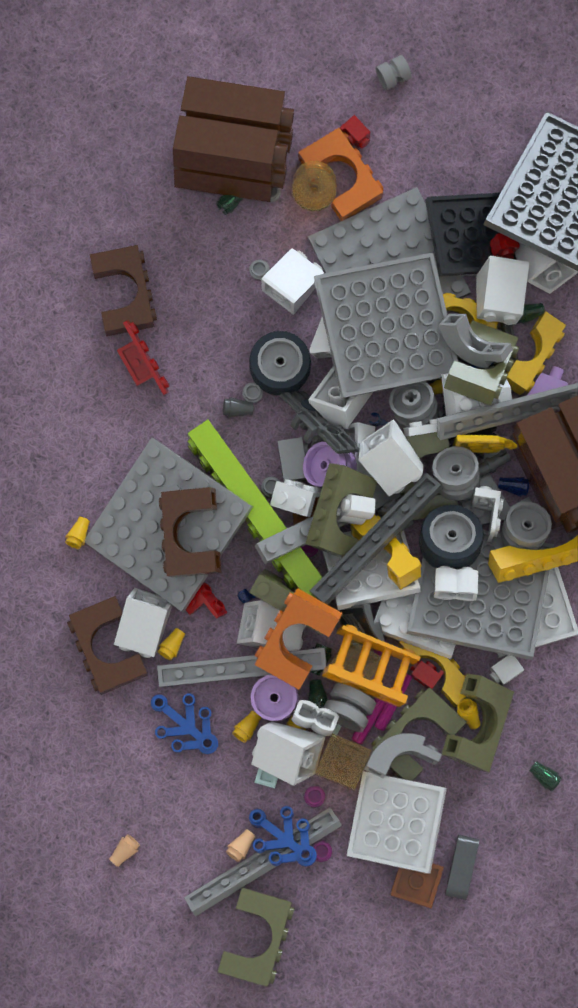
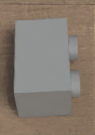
M302 437L278 441L283 480L307 482L303 472L304 457L308 452L307 443H303Z

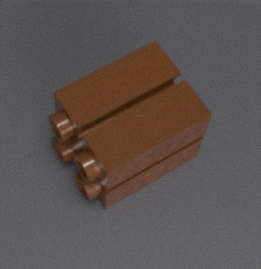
M187 76L181 111L186 112V116L179 115L173 144L174 187L270 202L273 188H284L287 170L286 158L287 153H290L293 138L294 109L284 107L285 91Z
M578 395L559 403L560 411L557 413L550 407L517 422L510 440L517 444V448L513 449L540 506L550 515L551 529L553 530L563 525L567 534L578 530Z

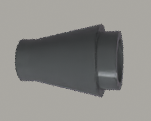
M229 397V399H224L223 415H228V417L253 415L254 404L253 402Z

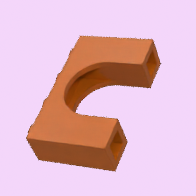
M337 128L299 151L298 159L308 174L335 161L344 162L355 171L357 180L354 186L331 201V208L339 220L343 221L382 199L384 188L379 180L375 181L370 166L368 164L364 165L359 150L351 146L350 140L347 138L348 134Z
M297 588L294 594L290 592L284 602L287 605L285 611L280 610L274 620L277 622L275 629L270 627L264 638L267 640L265 647L260 645L255 657L258 659L255 665L300 690L312 665L294 656L287 650L283 642L284 630L294 624H305L330 637L342 613Z

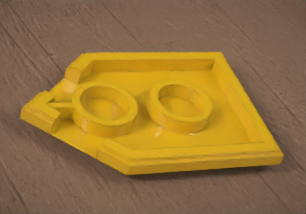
M457 435L453 442V446L464 447L473 453H497L505 448L509 450L517 448V444L512 440L496 435Z

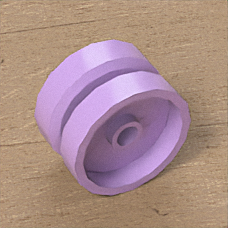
M326 442L314 444L308 450L303 462V472L306 480L319 488L323 486L329 463L344 465L357 470L356 458L353 453L337 454Z
M266 675L259 679L251 692V704L255 712L263 719L273 722L284 721L291 717L299 702L298 690L274 675ZM272 694L278 695L276 702L271 701L270 697H273Z

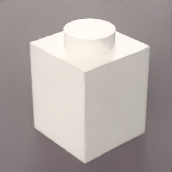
M508 655L490 668L492 673L489 675L495 683H500V685L504 686L521 674L524 669L516 657Z

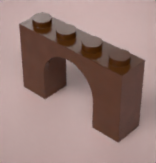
M138 245L90 254L95 279L113 275H124L131 278L138 287L137 295L131 304L123 308L101 312L106 337L127 333L128 331L123 324L127 320L130 323L134 322L138 330L154 327L153 321H156L157 317L155 308H150L149 302L153 301L151 289L147 290L145 283L149 282L147 270L142 269L141 263H145L143 251H139Z
M204 487L161 492L159 507L162 510L163 518L160 520L161 530L164 531L162 550L165 552L163 569L167 577L174 578L221 573L220 552L204 551L190 553L183 548L178 538L180 523L187 515L194 512L217 510L216 489Z
M116 596L70 614L69 618L71 621L67 622L71 633H76L78 637L75 643L79 653L84 652L86 657L83 660L86 671H91L94 679H91L92 686L95 692L99 690L101 695L148 676L140 654L117 663H105L99 660L93 653L92 641L97 631L106 625L121 620L122 610Z

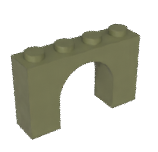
M472 320L470 327L479 338L492 343H511L513 351L503 362L496 363L493 361L494 367L485 370L473 368L454 360L444 388L491 406L494 398L498 399L502 390L500 384L503 386L508 376L505 371L510 372L514 362L511 357L516 358L519 347L516 344L519 337Z
M437 432L405 436L419 458L428 454L440 453L442 450L449 448L448 439L440 440ZM413 482L405 486L400 492L401 496L405 495L414 486ZM437 494L412 520L426 518L432 510L443 505L452 504L458 506L457 501L449 500Z
M329 463L305 544L342 558L359 540L344 534L339 529L336 520L338 506L341 500L348 494L373 498L377 485L376 480L347 466Z
M264 569L259 574L249 592L283 612L287 607L284 602L289 593L294 594V592L281 583L283 578L267 569Z
M467 673L460 694L475 700L480 705L483 715L482 726L477 736L472 740L447 734L441 754L472 769L490 772L514 691L483 676Z
M430 687L426 691L422 689L414 697L417 701L412 706L408 704L400 712L402 717L397 722L393 720L385 728L388 732L383 737L379 735L371 743L374 746L371 752L386 739L402 734L404 727L414 720H428L434 723L446 735H456L467 722ZM409 754L394 758L389 767L400 779L413 781L424 769Z
M242 888L236 909L265 919L272 930V941L265 953L254 958H247L223 951L218 972L268 987L269 983L273 984L277 972L273 970L274 963L280 961L283 951L279 949L281 940H286L289 930L285 928L287 919H292L294 907H291L292 902Z

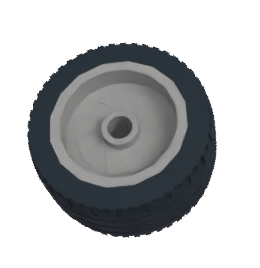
M287 331L267 333L255 343L251 350L249 358L250 373L254 382L266 393L279 396L281 393L295 392L305 384L311 370L310 352L303 340L295 334Z
M450 504L435 508V510H432L427 515L421 526L419 545L422 556L435 568L449 566L458 570L463 567H470L479 556L484 539L482 524L471 510L463 506Z

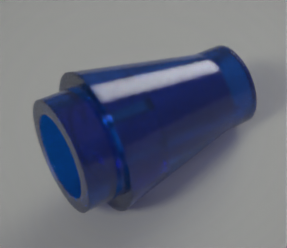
M500 477L498 488L522 497V495L527 496L530 481L525 479V477Z

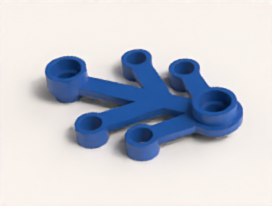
M187 693L182 699L186 709V719L168 705L165 696L158 694L151 699L153 710L156 712L163 711L181 726L171 728L158 726L155 730L157 738L165 739L169 736L191 735L196 739L195 741L182 742L179 739L174 740L171 744L174 752L180 753L183 750L199 749L204 754H212L217 750L218 740L215 735L211 734L210 717L212 713L208 707H202L199 710L203 734L195 727V697L193 694ZM188 696L193 698V702L190 704L185 702V698ZM161 699L163 700V705L158 707L155 705V701ZM203 710L209 711V715L207 717L201 716V712ZM159 729L166 731L164 736L158 735ZM205 740L212 742L210 747L204 746ZM177 742L182 744L179 750L174 749V744Z
M284 806L280 810V815L284 821V832L267 820L264 811L255 809L250 813L249 821L253 827H263L278 839L272 841L256 839L253 842L255 852L263 853L266 850L290 848L294 852L283 855L277 851L272 852L269 855V861L273 866L297 861L301 866L307 867L315 863L317 853L309 844L308 831L310 824L308 820L299 819L296 824L300 832V846L294 841L292 823L294 812L291 807ZM285 811H291L289 816L283 815ZM256 814L261 815L259 820H254ZM302 823L307 824L306 828L301 829L300 825ZM258 843L263 844V847L261 849L256 848V845ZM304 852L310 853L307 858L302 857ZM274 856H279L277 862L272 861Z

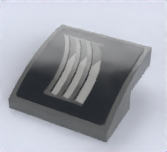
M370 603L338 610L342 613L339 619L341 626L352 625L357 628V631L384 641L381 623H374ZM351 640V644L354 647L363 646V644Z

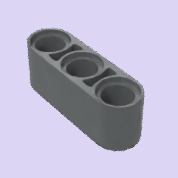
M458 834L445 896L466 900L479 839Z

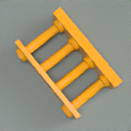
M343 625L337 629L336 633L344 637L335 663L326 666L322 676L354 687L367 695L394 706L401 707L406 704L408 696L402 693L401 688L409 664L414 665L420 661L421 657L415 655L413 650L401 649L359 632L352 625ZM351 640L363 644L355 670L349 672L344 670L343 664ZM373 648L382 652L374 679L368 680L363 678L364 675L362 673L370 649ZM393 656L402 661L393 687L388 688L383 686L382 679L389 658Z

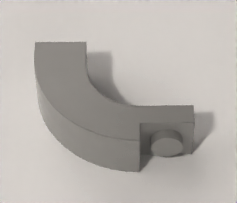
M448 314L439 324L442 336L448 346L460 358L472 365L488 368L493 361L496 363L503 362L513 351L511 343H492L479 338L471 329L466 314Z
M410 733L398 734L383 741L372 752L364 770L384 778L393 759L400 755H414L436 765L442 754L437 752L438 749L431 745L423 746L426 737Z

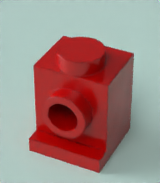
M355 115L339 127L342 132L348 134L347 138L350 140L351 146L355 145L357 148L363 149L370 142L371 132Z
M498 233L490 241L492 255L496 257L513 259L514 253L520 247L519 242L501 233Z
M418 661L410 669L413 671L411 677L427 689L429 687L431 689L434 688L444 674V671L440 670L438 673L435 671L437 668L428 661L426 663Z

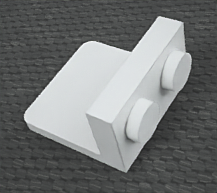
M285 479L284 482L276 481L270 506L310 517L315 498L320 496L322 488L305 485V483Z
M480 486V488H475L471 508L491 511L487 542H492L493 537H497L501 519L497 517H500L504 499L500 498L501 491L492 490L488 486Z

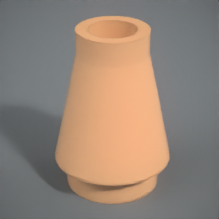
M245 829L240 836L227 846L226 853L235 861L240 862L241 859H245L256 836L251 831Z
M127 834L125 838H121L115 851L109 858L110 861L119 867L124 861L138 852L140 844Z

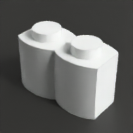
M347 495L338 506L336 520L338 522L362 525L366 519H371L375 514V498Z
M449 566L436 568L434 598L475 601L477 599V570H473L471 567H463L458 570Z
M299 700L291 720L300 727L311 728L319 735L331 736L339 716L329 709H319L317 705L310 701Z

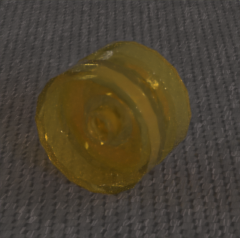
M309 161L302 164L295 171L292 180V195L299 206L309 211H321L334 201L337 193L336 176L327 164L319 161Z

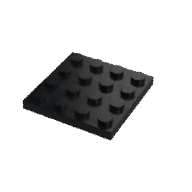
M500 193L432 196L425 199L439 277L478 274L488 257L493 256L490 241L499 232L485 226L484 222Z

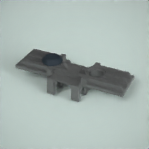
M305 391L281 393V398L297 413L290 426L297 430L300 424L303 430L307 429L304 435V440L307 443H310L312 439L316 443L326 442L337 454L359 452L360 448L357 446V443L343 430V426L328 423L309 403L308 399L310 396Z

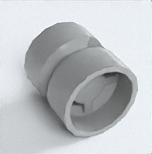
M402 55L391 59L390 64L385 62L375 67L377 77L385 90L397 86V82L403 83L412 79L409 65Z

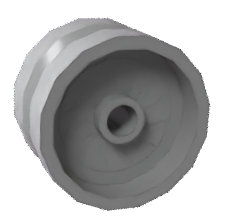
M426 381L396 387L390 393V407L397 423L402 429L410 427L409 423L422 421V425L430 424L429 420L438 418L439 406L432 387Z
M456 446L446 448L437 454L433 461L432 469L434 479L442 484L443 487L439 494L444 498L456 501L471 497L475 492V488H479L480 485L479 463L476 455L469 449Z
M529 501L520 502L512 506L501 527L500 535L502 542L505 546L540 550L551 530L550 515L543 507Z
M341 683L335 684L330 693L333 700H327L323 708L329 709L339 716L337 724L351 731L363 732L368 723L366 716L372 715L376 702L370 696L354 687Z

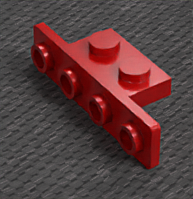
M129 320L123 322L133 341L117 349V352L136 386L153 377L162 394H167L169 392L167 388L170 387L164 376L161 377L157 370L160 368L156 360L149 357L147 353L149 348L144 340L140 341L137 335L139 333L137 326L134 322L130 323Z
M203 582L185 609L191 615L205 604L216 619L228 613L223 602L215 597L211 587Z

